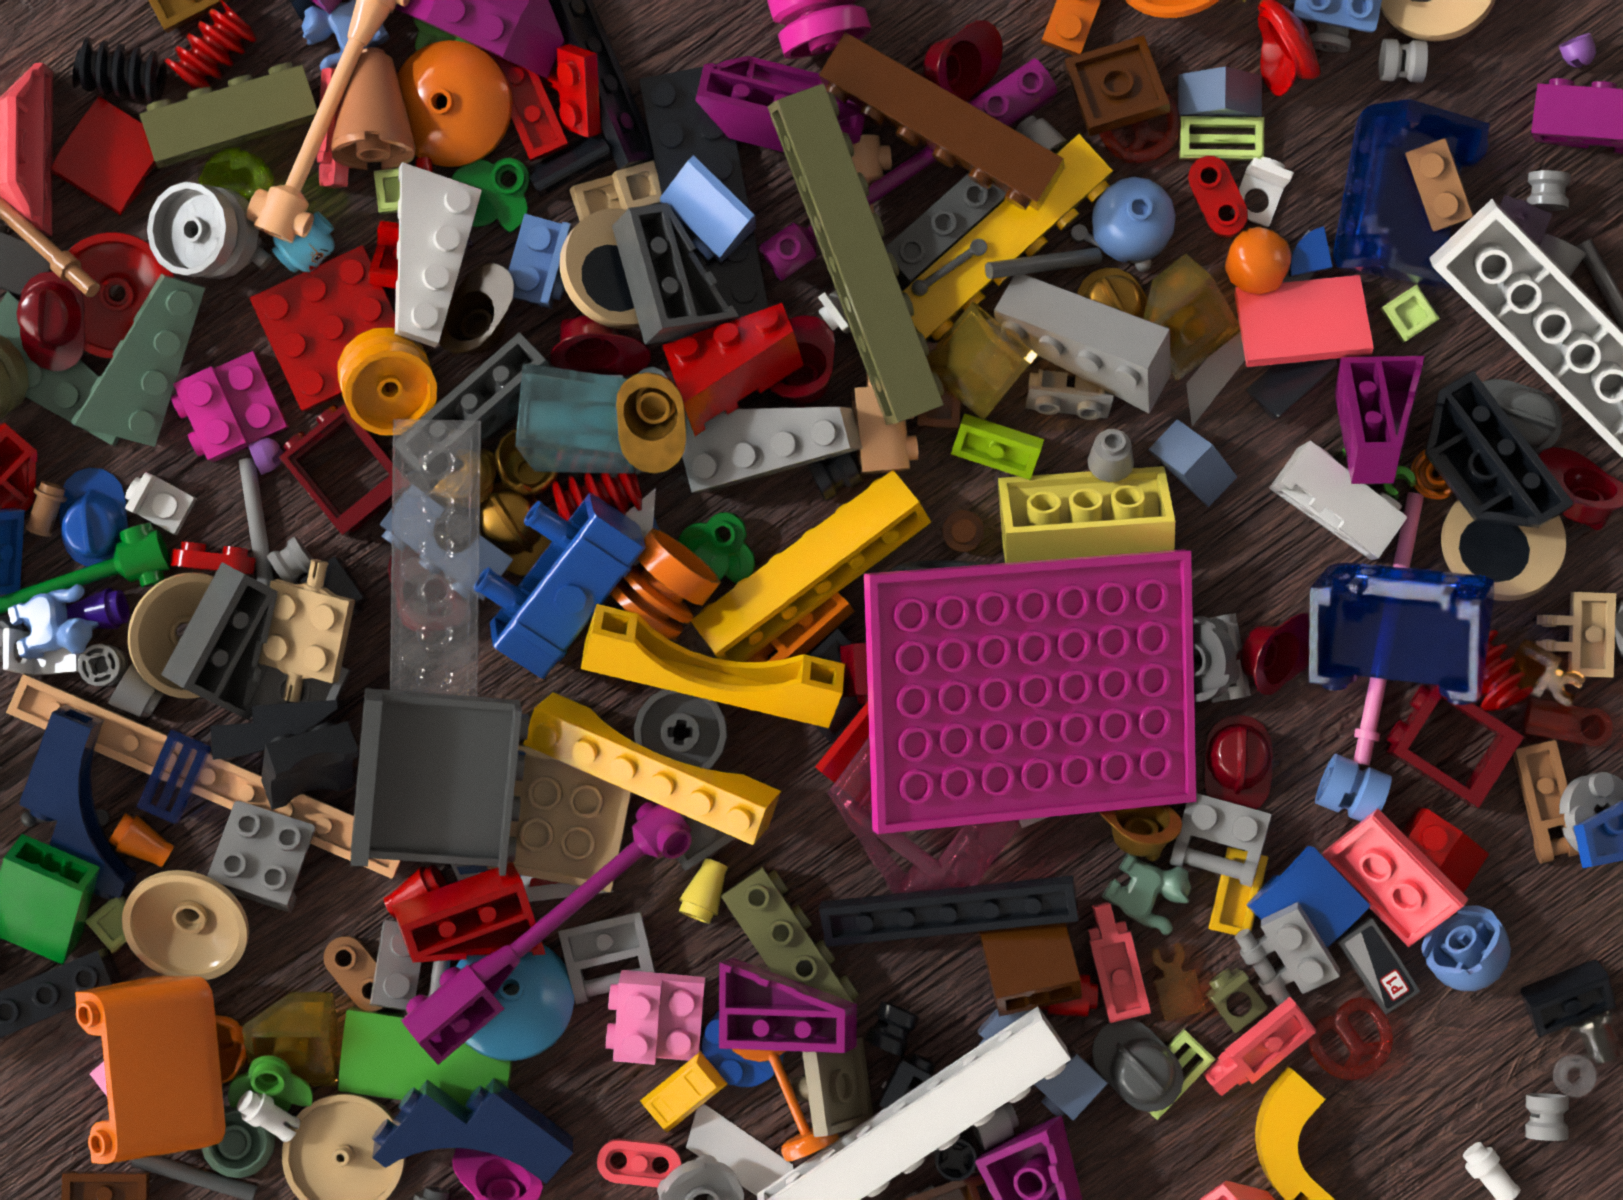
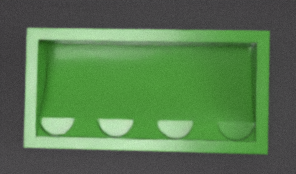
M350 1007L346 1011L338 1091L402 1100L410 1089L415 1087L419 1090L428 1079L468 1109L465 1106L466 1102L475 1089L480 1085L486 1088L493 1078L509 1089L513 1061L489 1058L476 1052L464 1043L438 1065L418 1044L401 1020L407 1014L379 1010L366 1011L358 1007Z

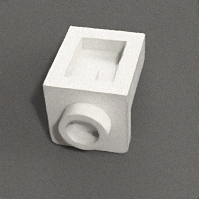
M145 472L142 478L136 477L130 484L125 495V499L129 500L125 509L174 535H178L197 498L157 476Z

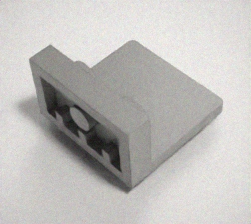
M235 801L207 877L225 886L233 895L292 913L297 899L293 890L312 841L315 827L313 824L242 801Z

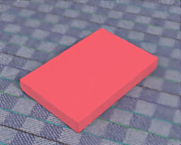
M1360 275L1283 282L1275 291L1260 295L1244 292L1240 288L1235 287L1234 295L1246 367L1367 356L1373 353L1374 347Z
M1378 808L1322 853V856L1371 905L1369 908L1408 948L1464 907L1468 901V898Z

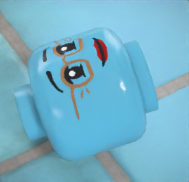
M318 211L313 214V225L305 238L296 235L293 243H289L273 237L275 244L272 248L273 253L283 265L294 273L298 270L303 272L313 271L335 249L334 239L330 235L334 227Z

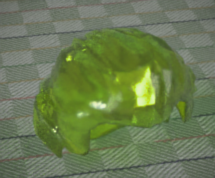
M240 147L224 149L211 156L204 167L202 175L198 178V183L235 190L250 203L252 196L259 188L269 191L270 187L275 186V179L268 165L260 156L241 150Z

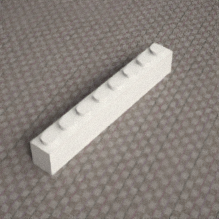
M1037 1006L905 1094L893 1104L884 1108L839 1138L836 1142L827 1146L757 1193V1200H861L867 1195L874 1197L884 1191L890 1183L889 1180L901 1172L908 1174L916 1170L924 1162V1157L937 1148L945 1150L952 1146L959 1139L960 1133L970 1126L978 1127L988 1122L995 1115V1110L1006 1102L1015 1103L1021 1100L1030 1092L1032 1085L1043 1078L1048 1080L1060 1074L1065 1069L1066 1063L1071 1060L1067 1047Z

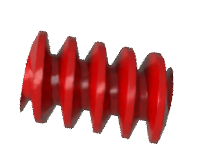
M222 0L220 1L226 11L225 13L214 9L209 11L214 22L213 26L202 21L198 23L203 37L200 38L190 33L186 36L192 49L188 50L180 46L175 48L180 59L179 63L168 58L164 60L193 89L196 87H211L206 78L207 75L219 80L223 77L218 63L229 67L234 65L229 52L233 51L240 55L246 52L240 41L242 38L252 43H255L257 40L252 28Z
M618 463L616 477H612L606 467L601 468L600 481L596 482L590 472H586L584 486H580L576 479L571 476L568 481V490L565 491L558 481H553L552 484L559 516L567 521L589 492L612 507H616L624 515L629 511V503H632L638 511L642 510L643 495L634 466L633 471L629 473L622 463Z
M1488 617L1475 620L1458 631L1446 645V651L1449 655H1458L1455 659V666L1458 669H1467L1463 676L1464 680L1467 683H1476L1472 693L1477 698L1485 697L1481 702V707L1485 712L1503 710L1520 702L1530 695L1534 688L1533 686L1519 689L1518 684L1526 675L1524 672L1509 673V670L1517 661L1515 658L1501 660L1500 656L1508 647L1505 643L1492 646L1491 642L1497 637L1499 632L1496 629L1487 632L1482 630L1490 620Z

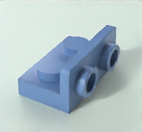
M1291 0L1290 2L1295 3L1293 13L1300 20L1373 33L1377 28L1382 0Z
M524 213L508 270L515 284L514 299L552 309L554 299L561 301L565 287L560 273V253L567 235L573 229L571 223L563 221L561 224Z

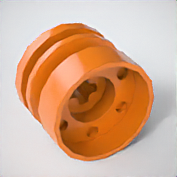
M652 528L644 538L646 548L637 558L644 569L632 565V570L629 574L620 580L610 594L625 611L639 614L653 629L664 637L676 640L684 630L681 623L688 624L694 617L690 608L683 600L685 599L693 604L703 606L721 581L715 572L690 549L666 533Z

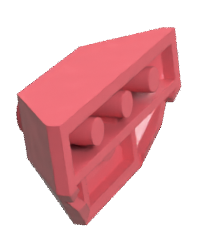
M34 63L0 97V196L42 234L52 236L53 173L50 172V167L53 164V71L44 63Z

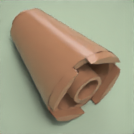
M364 48L341 99L331 141L332 158L343 166L367 170V162H381V170L397 168L402 162L408 164L413 161L416 146L392 57L385 54L382 49Z

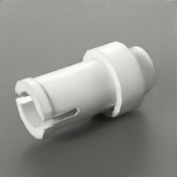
M250 1090L245 1092L238 1101L237 1110L242 1113V1120L253 1127L261 1126L279 1137L283 1142L290 1141L296 1135V1132L288 1127L291 1125L295 1129H299L300 1119L276 1106L272 1097L264 1093L262 1095L257 1092L254 1093Z
M1477 1142L1464 1152L1463 1157L1467 1161L1465 1164L1466 1170L1474 1179L1479 1178L1496 1200H1513L1517 1197L1521 1189L1498 1163L1500 1157L1492 1147L1485 1148L1481 1142Z

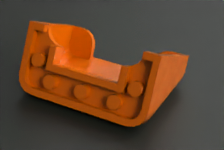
M155 975L75 992L76 1019L79 1025L88 1034L102 1037L109 1120L96 1122L92 1126L88 1138L91 1162L109 1164L201 1149L219 1144L224 1138L226 1124L214 998L208 982L199 976Z

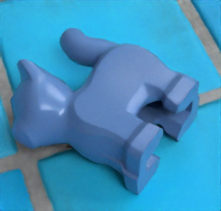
M356 0L338 4L330 15L317 6H311L305 10V18L301 27L304 33L303 37L307 39V44L314 45L315 43L322 42L334 33L341 49L339 53L328 55L321 61L319 66L321 71L325 68H336L348 42L347 35ZM383 24L364 48H375L377 45H381L390 39Z
M76 584L70 589H58L49 593H40L26 603H19L8 608L11 624L17 626L24 622L31 632L29 636L16 642L20 657L29 660L39 659L44 656V652L57 651L61 648L68 649L72 654H80L86 650V645L92 638L93 630L99 623L82 618L67 620L65 604L76 602L84 595V588L81 585Z

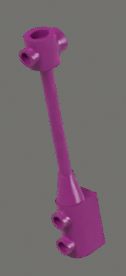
M1033 58L968 103L1012 128L1052 101L1057 94V88L1046 68L1039 60ZM926 146L869 185V196L866 197L869 206L936 161L937 159L931 155L934 150ZM791 223L759 245L758 248L774 274L783 281L817 257V238L812 225L805 228L796 223Z
M654 802L643 804L636 813L637 822L632 826L634 841L510 946L507 944L471 965L467 964L462 969L459 967L448 968L440 976V988L429 997L417 995L408 1002L406 1006L408 1014L401 1021L418 1044L438 1065L504 1010V1007L495 998L494 994L521 962L520 959L644 854L656 858L664 855L668 859H675L682 856L689 849L692 842L690 834L692 830L678 812L660 804L657 805Z

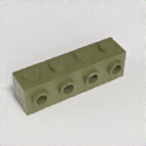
M291 62L279 64L268 69L269 75L253 79L252 75H243L229 80V87L212 91L211 87H203L187 94L188 99L172 104L171 99H164L147 105V111L139 115L157 168L160 169L313 122L317 108L303 65L293 67Z
M763 866L721 895V898L771 972L855 1003L854 999L860 996L846 974L838 978L830 966L831 963L836 961L829 948L826 947L823 940L817 943L814 942L806 930L812 926V923L799 904L791 908L783 896L789 889L775 869L768 873Z

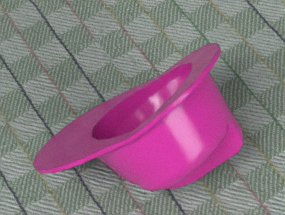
M456 1148L452 1159L454 1172L460 1182L472 1193L475 1200H538L543 1190L542 1181L520 1165L492 1153Z

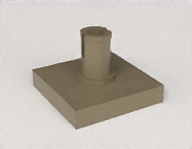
M857 1037L856 1047L846 1053L802 1051L805 1076L794 1077L790 1080L798 1102L809 1101L814 1137L830 1136L857 1127L873 1116L863 1037Z

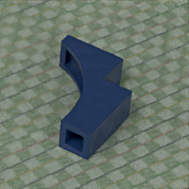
M65 704L51 713L19 805L30 809V814L44 821L57 820L58 822L49 845L99 866L100 870L93 893L107 899H114L115 897L120 899L132 888L137 873L124 862L112 845L108 843L94 806L91 785L92 760L104 720Z
M495 1078L492 1079L486 1088L480 1085L475 1089L466 1102L465 1106L468 1109L427 1079L419 1090L413 1087L408 1091L399 1104L400 1113L392 1122L388 1119L383 1121L372 1137L374 1141L372 1158L385 1168L398 1160L427 1150L464 1148L488 1152L506 1158L520 1165L545 1184L549 1182L573 1153V1137Z

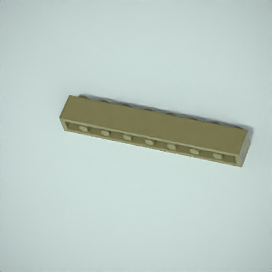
M824 83L776 100L767 106L886 425L899 423L944 405L941 396L944 394L942 382L936 372H931L926 358L929 355L927 342L921 332H916L911 318L914 315L912 302L907 293L901 292L896 278L899 276L897 262L892 253H887L881 238L884 236V228L878 214L872 213L866 198L869 196L868 184L861 172L857 173L851 158L854 156L853 144L849 135L846 132L842 133L836 118L839 116V108L834 95L831 92H827Z

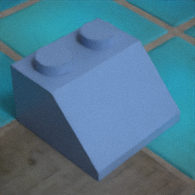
M694 155L687 161L659 198L661 203L669 204L682 227L695 238L692 242L696 250L707 261L714 256L722 263L756 229L755 215Z

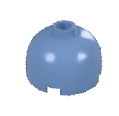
M1135 176L1120 179L1106 188L1093 207L1092 232L1094 240L1104 253L1117 261L1151 260L1164 250L1173 235L1176 220L1173 201L1163 187L1150 179Z
M1471 905L1462 907L1457 911V915L1450 917L1427 933L1421 947L1422 954L1426 958V964L1444 985L1460 991H1477L1490 986L1507 969L1511 953L1508 934L1494 913L1482 906Z

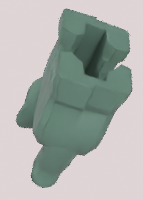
M1127 853L1119 868L1131 877L1128 885L1121 887L1120 882L1114 878L1113 881H1110L1101 897L1112 905L1120 907L1126 916L1134 919L1136 922L1149 928H1157L1163 935H1169L1173 930L1171 922L1163 916L1152 913V908L1159 893L1171 902H1189L1188 895L1191 891V885L1188 879V871L1179 866L1170 870H1162L1153 864L1137 859V856Z

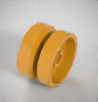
M374 328L357 335L345 346L338 361V382L351 418L364 430L378 435H400L434 407L437 401V382L423 346L419 342L396 335L395 328Z

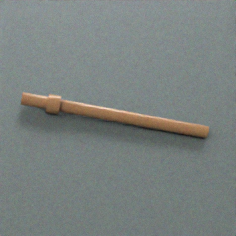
M0 196V218L50 263V269L63 281H70L87 297L96 295L100 285L81 269V262L69 251H61Z

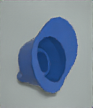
M86 468L77 471L63 485L66 489L64 496L67 497L65 503L61 502L59 508L61 534L68 554L76 562L88 567L114 557L116 544L121 542L118 533L128 529L127 510L125 509L126 499L121 483L113 474L101 468Z

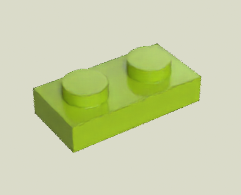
M964 413L951 455L1030 480L1044 439Z

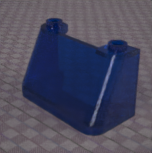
M1412 99L1367 106L1360 114L1355 128L1333 257L1335 264L1339 268L1358 273L1454 289L1433 268L1429 259L1449 240L1451 226L1432 231L1405 153L1447 138L1459 175H1461L1462 167L1476 164L1485 155L1488 148L1487 138L1490 124Z
M1336 563L1328 566L1310 587L1309 683L1321 684L1323 688L1334 691L1346 689L1348 684L1356 681L1359 676L1439 685V693L1452 704L1466 705L1477 702L1482 695L1494 601V580L1481 575L1360 563Z

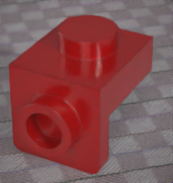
M379 222L377 228V247L369 269L370 285L396 288V281L398 280L397 242L399 240V223Z

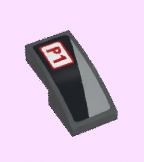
M1370 916L1335 940L1349 964L1362 979L1377 1006L1385 1015L1420 992L1400 958Z

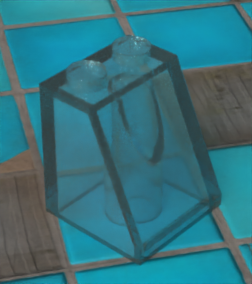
M523 364L515 446L534 472L633 474L634 466L628 462L621 450L616 409L617 393L627 379L541 365Z

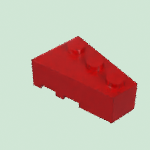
M783 303L662 345L675 383L681 393L694 436L706 430L704 423L724 411L729 415L738 409L737 402L756 389L759 393H762L804 365Z
M513 862L507 863L506 876H499V870L496 867L392 905L402 938L413 963L464 960L470 955L491 954L507 944L510 946L536 924L523 881ZM542 941L529 951L532 955H546Z

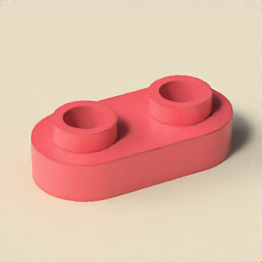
M622 1138L612 1139L605 1143L597 1157L598 1170L606 1180L613 1183L657 1188L663 1179L675 1168L682 1165L680 1154L669 1144ZM616 1152L623 1153L627 1158V1163L622 1167L615 1166L611 1161V1156ZM655 1158H666L669 1167L665 1171L656 1170L653 1166Z

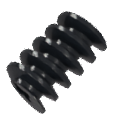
M86 37L75 57L72 84L74 88L81 84L82 88L88 92L94 91L97 87L103 95L111 94L114 90L115 95L122 99L126 98L130 93L131 98L137 102L143 101L147 97L148 102L151 104L159 101L162 97L167 69L165 63L158 64L157 51L152 50L147 60L143 61L139 47H135L130 58L125 55L124 44L119 43L114 54H109L107 41L103 40L98 50L94 51L92 39Z

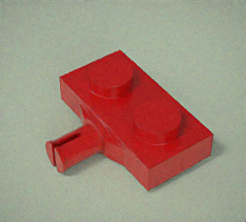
M572 44L558 47L557 73L551 71L548 79L545 77L541 79L546 80L542 82L544 87L559 92L561 128L587 138L601 134L597 53Z

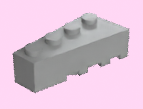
M1024 274L1014 276L994 309L996 333L1004 339L1020 345L1147 413L1151 412L1171 375L1170 329Z
M852 408L736 409L729 415L723 411L704 423L706 430L697 436H694L685 411L686 445L682 457L691 492L707 493L863 449Z

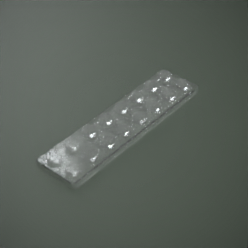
M393 419L390 690L477 697L479 592L474 591V586L477 582L479 583L480 420Z

